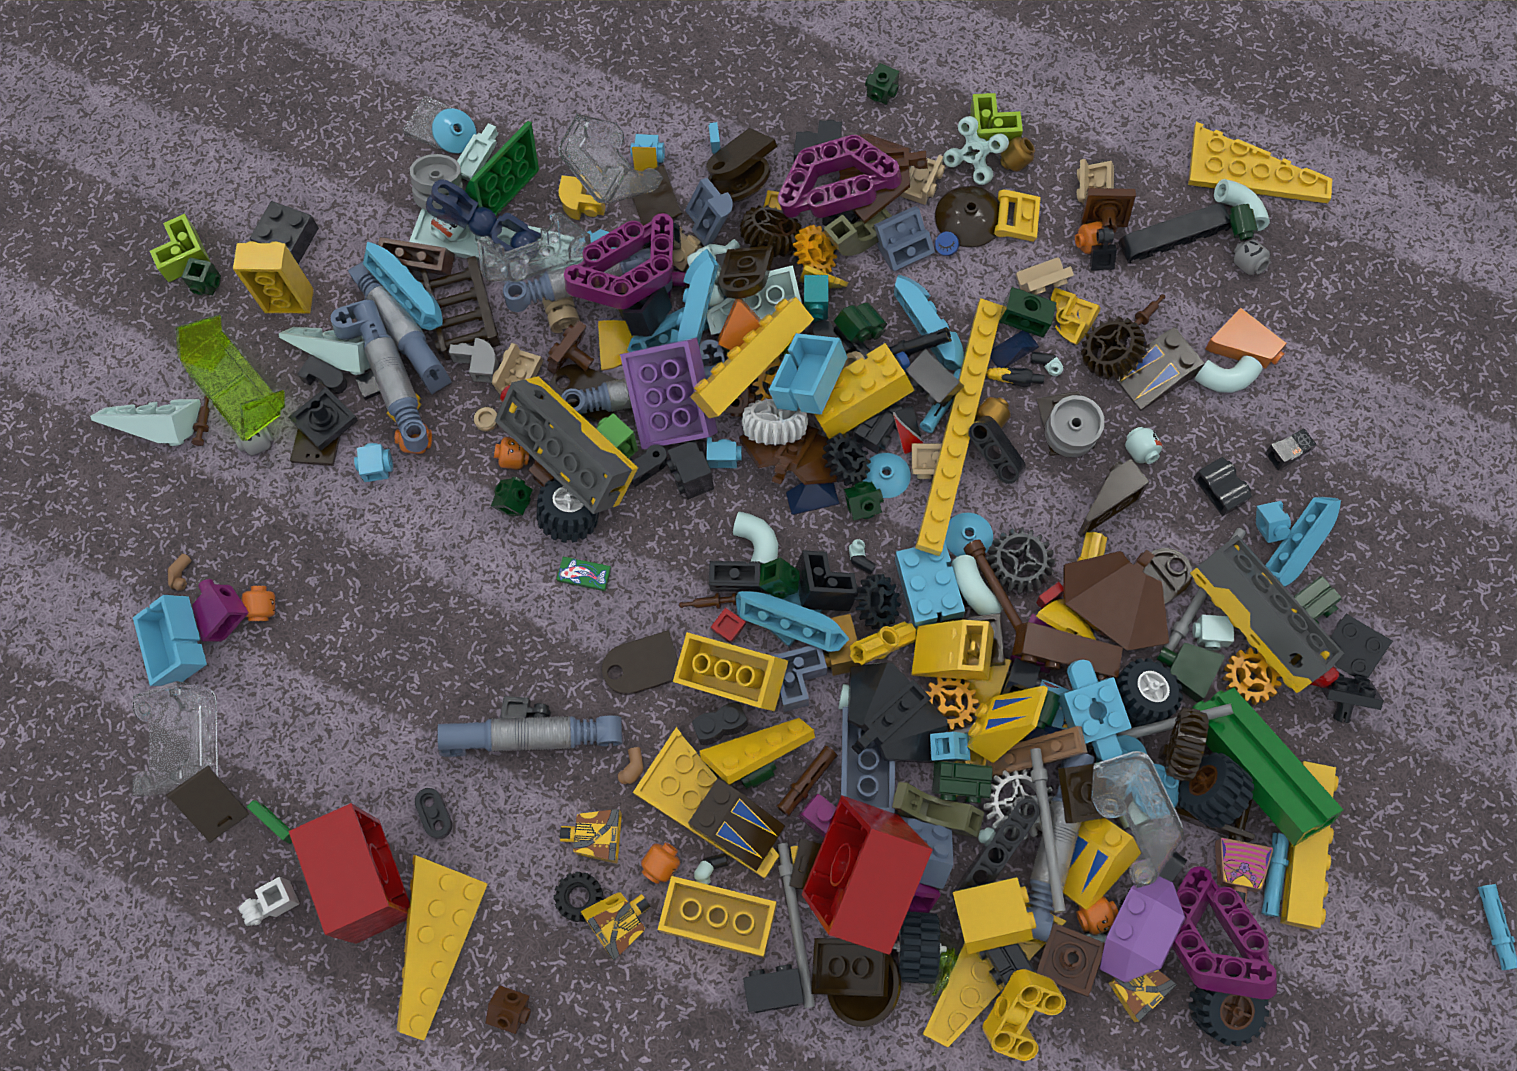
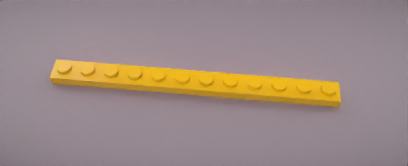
M980 298L977 304L958 378L964 387L953 398L915 549L940 556L942 553L970 440L969 428L975 420L1003 307Z

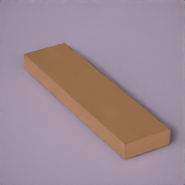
M1075 726L1017 743L994 763L987 760V766H992L993 768L992 778L995 775L1002 777L1004 770L1012 774L1014 771L1020 772L1033 768L1031 749H1041L1043 765L1087 753L1082 727Z

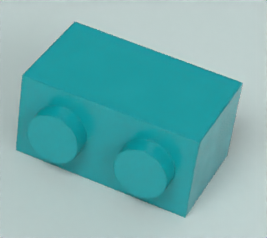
M804 275V307L814 318L811 323L828 320V275Z

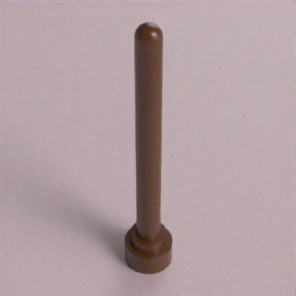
M980 539L968 543L963 549L965 554L974 557L981 572L1016 631L1017 625L1022 624V621L985 558L986 548Z

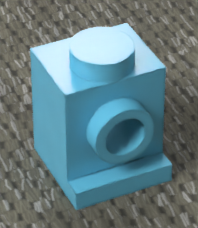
M707 437V463L709 468H737V460H742V446H737L736 442L728 439L713 442L712 437Z
M1282 501L1257 506L1256 525L1266 541L1271 543L1288 539L1291 520L1289 515L1283 512Z
M944 732L930 734L932 761L957 762L970 760V749L967 747L969 735L967 733Z

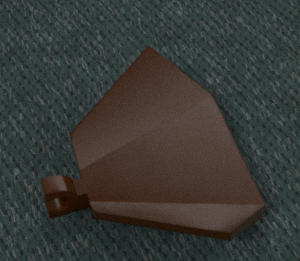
M868 133L858 135L896 160L902 176V182L897 188L877 190V197L873 203L852 209L864 224L910 188V166H914L917 169H928L926 150L911 153V148ZM854 166L839 170L840 181L864 175L863 172Z
M807 425L806 433L801 439L795 440L794 443L787 442L785 445L777 444L776 446L774 444H758L756 440H749V437L745 434L739 436L740 443L758 468L776 466L774 470L776 473L772 478V482L782 484L788 470L793 472L804 485L837 482V476L829 475L831 469L825 468L824 465L828 462L822 458V455L827 453L823 450V447L827 445L826 441L829 438L819 435V429Z
M1146 549L1140 553L1134 564L1126 558L1122 551H1117L1063 565L1064 605L1084 619L1083 622L1103 637L1107 636L1117 645L1123 647L1125 651L1169 643L1162 581L1143 572L1144 568L1155 556Z

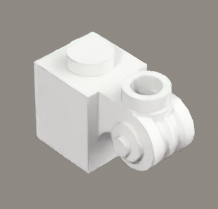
M278 877L255 890L258 896L257 900L249 898L238 909L242 914V918L245 919V925L252 926L260 924L268 916L277 917L300 903L290 881Z

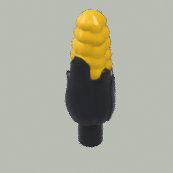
M990 368L986 372V376L989 379L1003 383L1006 382L1012 384V386L1030 387L1031 383L1044 384L1045 375L1033 374V371L1028 368Z

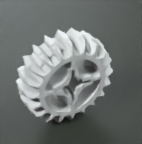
M767 398L763 401L756 400L755 403H750L748 407L744 408L742 417L744 434L749 437V440H756V443H765V445L774 444L776 446L777 444L785 445L787 442L794 443L795 440H799L805 435L808 425L807 413L801 412L800 408L797 411L777 409L773 399Z
M1004 770L1002 773L1003 779L997 775L993 777L996 785L991 784V797L984 798L991 802L984 804L983 809H992V812L986 818L987 820L997 819L992 825L994 829H996L1004 817L1000 809L1009 810L1013 804L1011 802L1017 799V795L1018 797L1028 795L1024 792L1023 786L1020 783L1028 785L1036 792L1035 783H1032L1031 776H1027L1028 770L1021 771V775L1018 774V771H1014L1011 776ZM1012 783V797L1006 798L1004 801H998L1000 790ZM1047 787V793L1049 794L1052 791L1051 787ZM1035 795V796H1031V797L1036 801V803L1038 804V800H1037L1036 795ZM1048 796L1049 804H1051L1053 796ZM1031 803L1024 804L1023 810L1019 809V813L1027 815V809L1032 808L1033 805ZM1040 813L1029 830L1032 837L1037 836L1036 827L1042 831ZM1009 825L1004 829V835L1008 829L1012 830L1011 837L1016 836L1018 833V828L1014 825Z

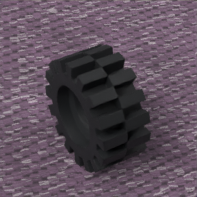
M580 871L574 874L569 873L566 875V878H561L559 886L556 885L555 907L568 920L585 922L586 919L581 911L604 900L603 889L600 883L588 873H581ZM576 887H584L589 893L588 902L583 907L577 908L572 906L569 901L570 892Z

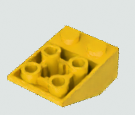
M958 620L918 626L911 675L988 681L994 636L990 622Z

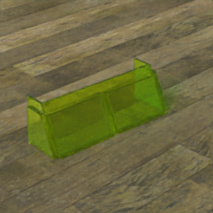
M220 314L175 328L177 354L182 365L208 399L212 400L213 405L242 441H247L281 415L280 411L285 408L284 390L273 392L224 334Z

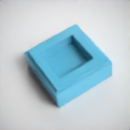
M717 122L709 123L713 154L721 149Z

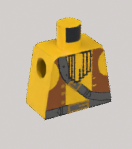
M619 809L577 814L576 826H561L560 842H574L573 852L577 855L618 863L622 813Z
M618 892L582 910L581 913L607 953L615 960L644 932L645 927L638 916L648 910L650 905L642 894L628 902L621 892Z
M1159 970L1132 979V981L1127 983L1115 977L1108 983L1134 1022L1141 1021L1177 986Z

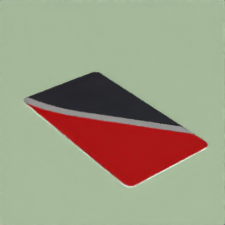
M913 406L893 412L904 454L912 452V443H923Z

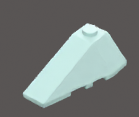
M793 265L770 271L767 283L760 292L753 296L742 298L760 319L768 314L772 315L776 311L774 308L776 304L784 298L789 300L797 297L801 302ZM728 297L722 303L708 310L707 319L711 335L720 334L735 299Z
M292 327L279 333V338L340 370L350 371L353 375L363 374L365 370L371 368L364 352L365 342L362 336L342 340L335 335L334 330L323 332L322 328Z
M200 399L171 400L170 404L157 407V402H151L148 405L137 408L134 404L106 407L90 417L92 421L156 443H169L170 446H177L183 444L186 438L193 435V424L196 423L201 403Z

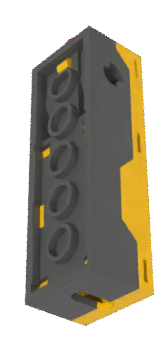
M539 376L515 381L511 385L506 386L500 394V400L503 403L495 422L593 514L618 506L638 467Z
M1238 535L1220 547L1190 573L1195 583L1209 594L1212 602L1225 612L1231 624L1241 630L1246 636L1248 643L1252 647L1257 648L1264 656L1266 663L1274 668L1281 675L1283 682L1296 693L1308 685L1326 688L1339 677V672L1334 665L1344 652Z

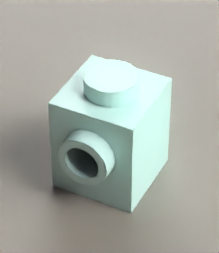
M1201 615L1197 623L1194 622L1193 638H1197L1198 646H1205L1207 650H1220L1221 647H1229L1234 642V626L1231 624L1228 616Z

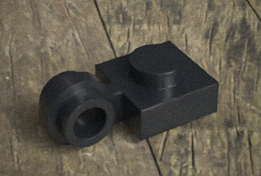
M1103 226L1101 229H1097L1096 233L1097 243L1101 245L1091 247V271L1115 269L1117 248L1115 244L1108 245L1113 243V229Z
M504 696L500 718L516 719L521 717L523 719L524 717L526 719L528 716L547 718L551 716V711L548 705L537 703L534 705V708H530L531 701L526 697Z

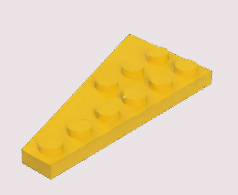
M1196 121L1193 132L1188 185L1215 188L1220 180L1227 179L1245 185L1255 194L1327 204L1331 200L1332 178L1308 168L1301 169L1291 165V161L1285 158L1280 160L1270 156L1271 153L1240 139L1232 140L1223 136V132L1216 129L1214 132L1203 127L1204 124Z
M676 727L633 791V794L766 879L779 858V854L773 847L759 869L755 871L690 828L688 822L717 780V777Z
M413 855L412 864L414 866L413 877L410 883L411 898L407 915L404 948L405 963L402 969L403 984L402 995L399 1001L397 1031L424 1041L488 883Z
M1053 915V923L1062 926L1066 922ZM1033 938V940L1018 944L1030 961L1046 942ZM965 942L922 1034L947 1048L1003 989L1001 984L997 986L988 972L992 968L986 959L982 961L977 953L968 954Z

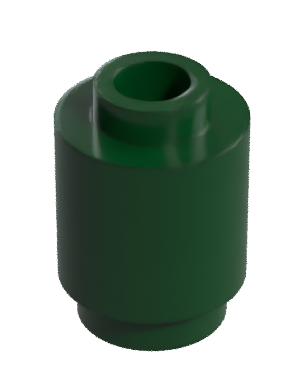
M1249 204L1232 207L1229 218L1234 238H1239L1240 241L1254 238L1258 228L1253 209L1250 208Z
M1047 691L1036 728L1044 730L1045 727L1052 726L1060 706L1058 702L1060 696L1058 694Z
M772 761L740 780L746 790L750 787L754 789L775 776L773 771L777 768Z

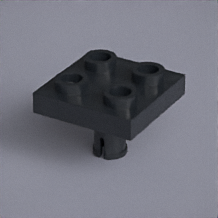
M326 387L289 416L290 421L320 451L358 421L357 417Z
M1339 673V677L1326 688H1321L1327 700L1338 702L1333 718L1339 722L1345 719L1344 723H1350L1354 705L1381 710L1384 702L1373 683L1361 676H1355L1353 679L1344 677L1343 674Z

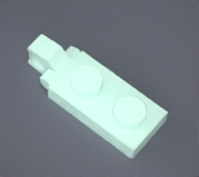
M488 123L482 134L478 133L472 136L457 160L461 168V178L470 181L484 166L497 143L495 140L498 135L496 126Z

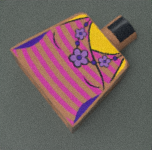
M1226 838L1216 840L1217 884L1234 889L1246 905L1247 891L1257 892L1263 887L1273 848Z

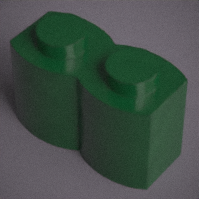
M863 303L857 307L855 305L845 307L834 320L835 324L852 343H863L870 339L876 340L884 334V328L888 325L870 303Z

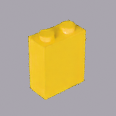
M1017 877L953 892L968 954L1033 940L1032 929L1037 928L1033 912H1027L1025 904L1029 903L1025 886L1020 887Z

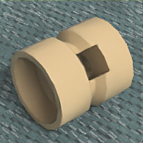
M572 296L553 302L543 298L542 302L548 315L547 318L552 332L561 333L563 332L562 329L568 328L570 324L575 326L579 316L576 308H574L575 304Z

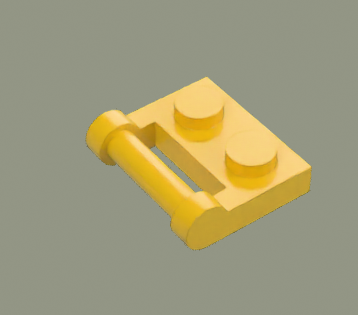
M1000 190L998 192V201L1000 202L998 225L995 226L994 234L998 237L1008 236L1034 242L1038 232L1040 197L1010 190ZM1009 202L1015 203L1013 226L1007 225Z

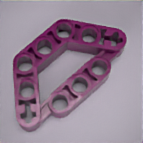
M849 135L801 150L778 194V202L783 214L787 217L793 218L801 212L811 210L812 215L815 217L824 218L873 203L877 197V190L897 188L902 182V176L896 160L862 137ZM853 166L864 173V175L813 189L818 177ZM823 201L821 204L815 205L817 202Z
M664 213L657 214L651 222L644 226L638 221L626 222L587 245L583 250V262L578 265H571L564 271L566 292L571 296L617 309H627L667 285L672 279L673 219L671 216ZM660 230H665V234H660ZM651 241L650 259L620 277L604 273L614 265L640 251L644 244Z
M1198 866L1190 869L1176 892L1185 915V920L1172 948L1193 983L1198 988L1258 999L1274 997L1277 992V975L1274 966L1268 962L1269 941L1266 934L1234 889L1230 887L1219 888L1213 880L1211 872L1205 867ZM1208 904L1211 905L1216 918L1242 958L1212 953L1199 934L1196 926ZM1257 947V948H1260V949H1259V950H1253V949H1251V948ZM1202 969H1207V970H1210V971H1208V972H1201L1200 970H1202ZM1237 974V975H1239V976H1237V977H1230V976H1228V975Z

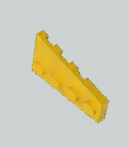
M796 718L700 750L699 752L701 759L730 785L814 739L815 733L814 729L802 719Z

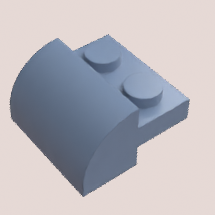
M708 178L700 180L685 209L686 213L695 223L692 231L704 247L715 241L733 206L729 193L720 194Z
M917 206L874 224L879 243H877L879 251L889 268L893 271L935 253L930 233L924 227L921 213Z

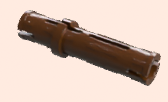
M824 746L797 782H792L789 786V792L776 805L782 813L790 817L802 799H807L810 789L834 759L838 757L836 752L830 747Z

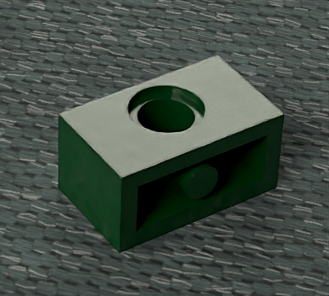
M1011 287L1004 300L999 323L1044 338L1052 325L1057 302Z

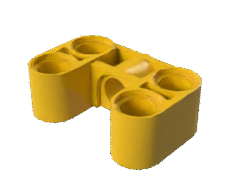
M1026 969L1017 970L1011 975L1003 992L996 999L993 1009L983 1023V1031L994 1051L1020 1061L1031 1060L1037 1055L1039 1049L1038 1044L1026 1025L1035 1010L1047 1015L1059 1014L1065 1008L1066 1000L1052 979Z

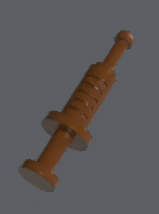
M1161 294L1156 301H1152L1143 311H1138L1135 314V323L1147 325L1149 317L1159 308V303L1166 296Z
M209 395L204 396V406L200 407L197 423L193 424V430L197 433L196 437L192 438L191 443L196 446L204 445V440L202 439L203 432L209 431V426L207 425L210 412L208 408Z
M715 593V596L695 598L693 602H680L679 607L694 606L696 608L716 606L717 609H721L722 603L733 602V605H736L735 597L737 594L732 593V596L720 597V593Z

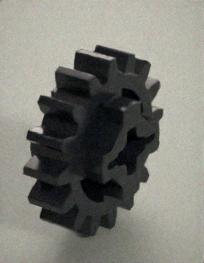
M838 433L826 441L827 445L823 447V450L827 453L822 455V458L828 462L824 466L831 469L830 476L836 475L837 482L843 481L845 486L849 484L854 486L867 478L866 474L870 472V468L867 465L871 463V460L866 459V455L869 453L868 451H863L862 447L864 444H858L856 436L850 439L849 433L844 435Z
M884 574L866 576V579L860 581L862 587L856 588L859 596L855 597V600L859 602V605L855 609L856 611H861L859 619L865 620V626H871L873 630L881 629L885 626L889 627V624L895 623L894 616H899L896 608L901 606V603L897 602L900 594L894 591L896 584H890L891 578L884 577Z

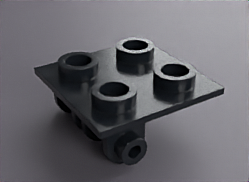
M1345 614L1337 622L1336 629L1330 636L1344 652L1334 666L1353 677L1361 676L1368 679L1393 641L1352 616Z

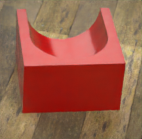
M841 795L801 895L828 935L890 955L933 849L899 815Z
M350 803L289 831L325 935L357 944L407 921L410 901L379 819Z

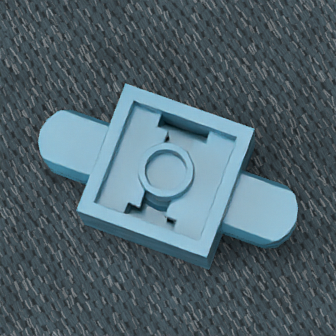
M1074 661L1067 668V674L1073 689L1058 694L1068 728L1082 727L1085 744L1092 743L1099 761L1116 762L1122 756V748L1116 733L1131 729L1132 727L1115 679L1112 677L1098 681L1090 661Z

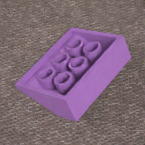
M697 337L620 354L642 449H647L657 444L664 446L707 438L718 433L715 417L708 418L690 397L696 391L694 389L695 385L702 379H706Z

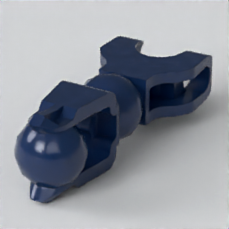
M440 179L433 184L431 195L426 201V210L430 215L443 222L455 224L464 229L468 225L470 231L476 236H488L486 241H488L487 246L489 250L507 259L512 258L522 266H528L527 260L535 257L538 253V239L543 238V236L539 232L528 228L526 223L514 215L504 213L502 216L499 215L497 219L495 213L489 208L477 207L478 202L471 199L459 186L444 179ZM445 188L449 196L438 192V189ZM435 201L443 208L436 209L432 203ZM502 227L516 232L511 237L510 245L497 237V235L501 234Z

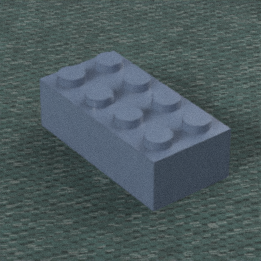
M843 707L841 795L895 813V809L892 808L895 794V761H884L874 741L859 755L851 748L865 732L861 728L847 722L848 707Z

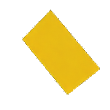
M632 147L635 174H643L658 167L656 147Z

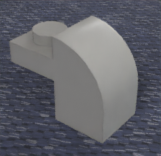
M475 338L474 346L466 343H460L459 345L450 344L449 354L453 362L469 363V373L473 381L492 383L493 374L498 370L499 362L488 342Z

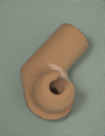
M181 554L168 568V585L173 590L182 591L187 585L186 580L182 578V571L192 561L186 554Z
M640 747L628 749L630 763L624 770L618 773V780L621 784H632L643 773L644 767Z

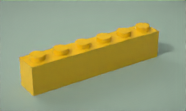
M797 297L789 300L784 298L774 307L776 311L772 315L768 314L759 322L760 327L756 331L752 330L743 338L744 343L740 347L736 346L727 354L728 359L724 363L720 362L710 371L712 375L707 380L704 378L695 385L694 389L696 391L690 397L708 418L718 417L792 342L795 334H800L814 320Z
M1306 761L1301 762L1333 797L1339 783L1338 776H1335L1336 767ZM1330 826L1296 846H1293L1289 841L1287 855L1289 866L1286 867L1281 924L1310 930L1319 929L1324 924L1326 910L1323 908V898L1327 896L1329 887L1325 877L1326 871L1329 870L1331 865L1328 846L1332 843L1334 835L1333 828H1330Z

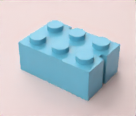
M796 333L788 348L789 354L785 355L769 388V392L777 409L797 411L800 408L801 412L822 414L847 360V355L840 338Z
M944 541L940 556L915 549V547L896 551L895 563L913 626L917 629L921 625L936 624L938 613H941L940 622L963 618L965 609L953 566H950L951 559L946 542Z
M162 595L149 605L150 608L146 607L135 615L133 621L150 686H177L206 666L207 663L202 644L197 643L200 637L189 597Z

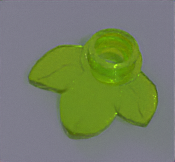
M953 947L951 949L947 948L946 952H941L939 964L941 973L932 996L937 995L939 989L944 991L948 985L951 971H953L958 959Z

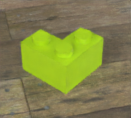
M996 93L973 94L970 113L978 121L977 135L979 138L989 141L996 134H1004L1011 141L1015 137L1022 136L1021 111L998 112Z
M185 214L163 223L171 241L151 250L150 253L157 269L168 283L182 276L189 258L210 262L195 227Z

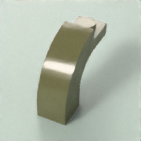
M884 208L865 224L861 220L851 224L844 215H841L824 227V233L842 255H857L879 242L874 224L892 217V215Z
M898 783L892 808L896 809L899 815L952 829L954 834L978 838L984 816L983 811L971 804L952 802L931 796L909 783Z

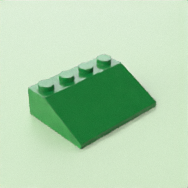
M527 121L470 179L464 191L471 199L478 202L477 207L489 208L497 216L539 171L532 122Z

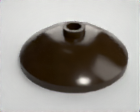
M762 158L733 179L716 181L710 176L708 179L720 194L728 192L732 203L746 200L757 193L766 184L771 169L768 161Z
M962 186L947 192L938 202L935 211L936 226L940 233L951 232L955 234L959 239V246L961 247L983 246L997 237L994 232L995 226L998 225L1000 202L991 192L980 187Z
M890 953L888 997L827 995L835 1014L845 1023L856 1027H871L884 1021L894 1010L901 992V975L896 960Z

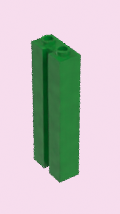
M1234 687L1226 692L1221 690L1211 700L1207 702L1200 701L1192 707L1202 711L1231 703L1234 714L1209 720L1206 745L1213 753L1225 754L1249 773L1254 784V790L1251 792L1253 794L1252 798L1293 846L1298 845L1333 824L1342 813L1343 808Z

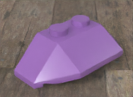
M1147 871L1130 888L1106 937L1100 964L1101 971L1127 983L1132 981V979L1162 968L1185 920V915L1173 882Z

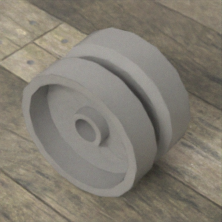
M442 154L426 155L414 161L410 167L413 199L424 210H426L427 198L431 195L432 186L436 181L440 179L448 180L463 189L460 165L450 156ZM445 188L438 189V192L449 196ZM435 201L432 203L436 209L443 208Z
M1072 395L1061 399L1054 406L1045 424V438L1048 445L1056 453L1065 457H1079L1088 453L1095 446L1104 429V415L1101 408L1093 400L1085 396Z

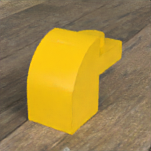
M562 175L559 185V197L563 210L569 217L580 220L581 213L590 217L604 215L606 207L603 197L586 195L587 187L584 178Z

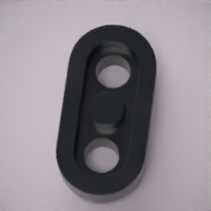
M433 788L420 790L415 797V807L426 833L435 839L445 838L452 830V820L441 794ZM433 798V805L427 807L425 804L426 800ZM438 821L443 822L441 830L435 829V824Z

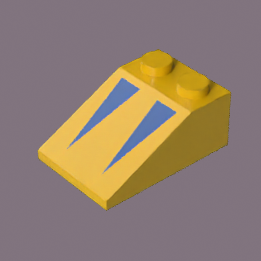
M1043 685L992 697L986 704L981 703L975 712L976 722L968 732L970 739L967 747L992 763L997 761L1036 728L1048 688Z
M1106 818L1080 823V831H1078L1079 834L1076 838L1073 857H1071L1067 881L1064 884L1063 894L1085 910H1088L1100 900L1141 854L1133 836Z

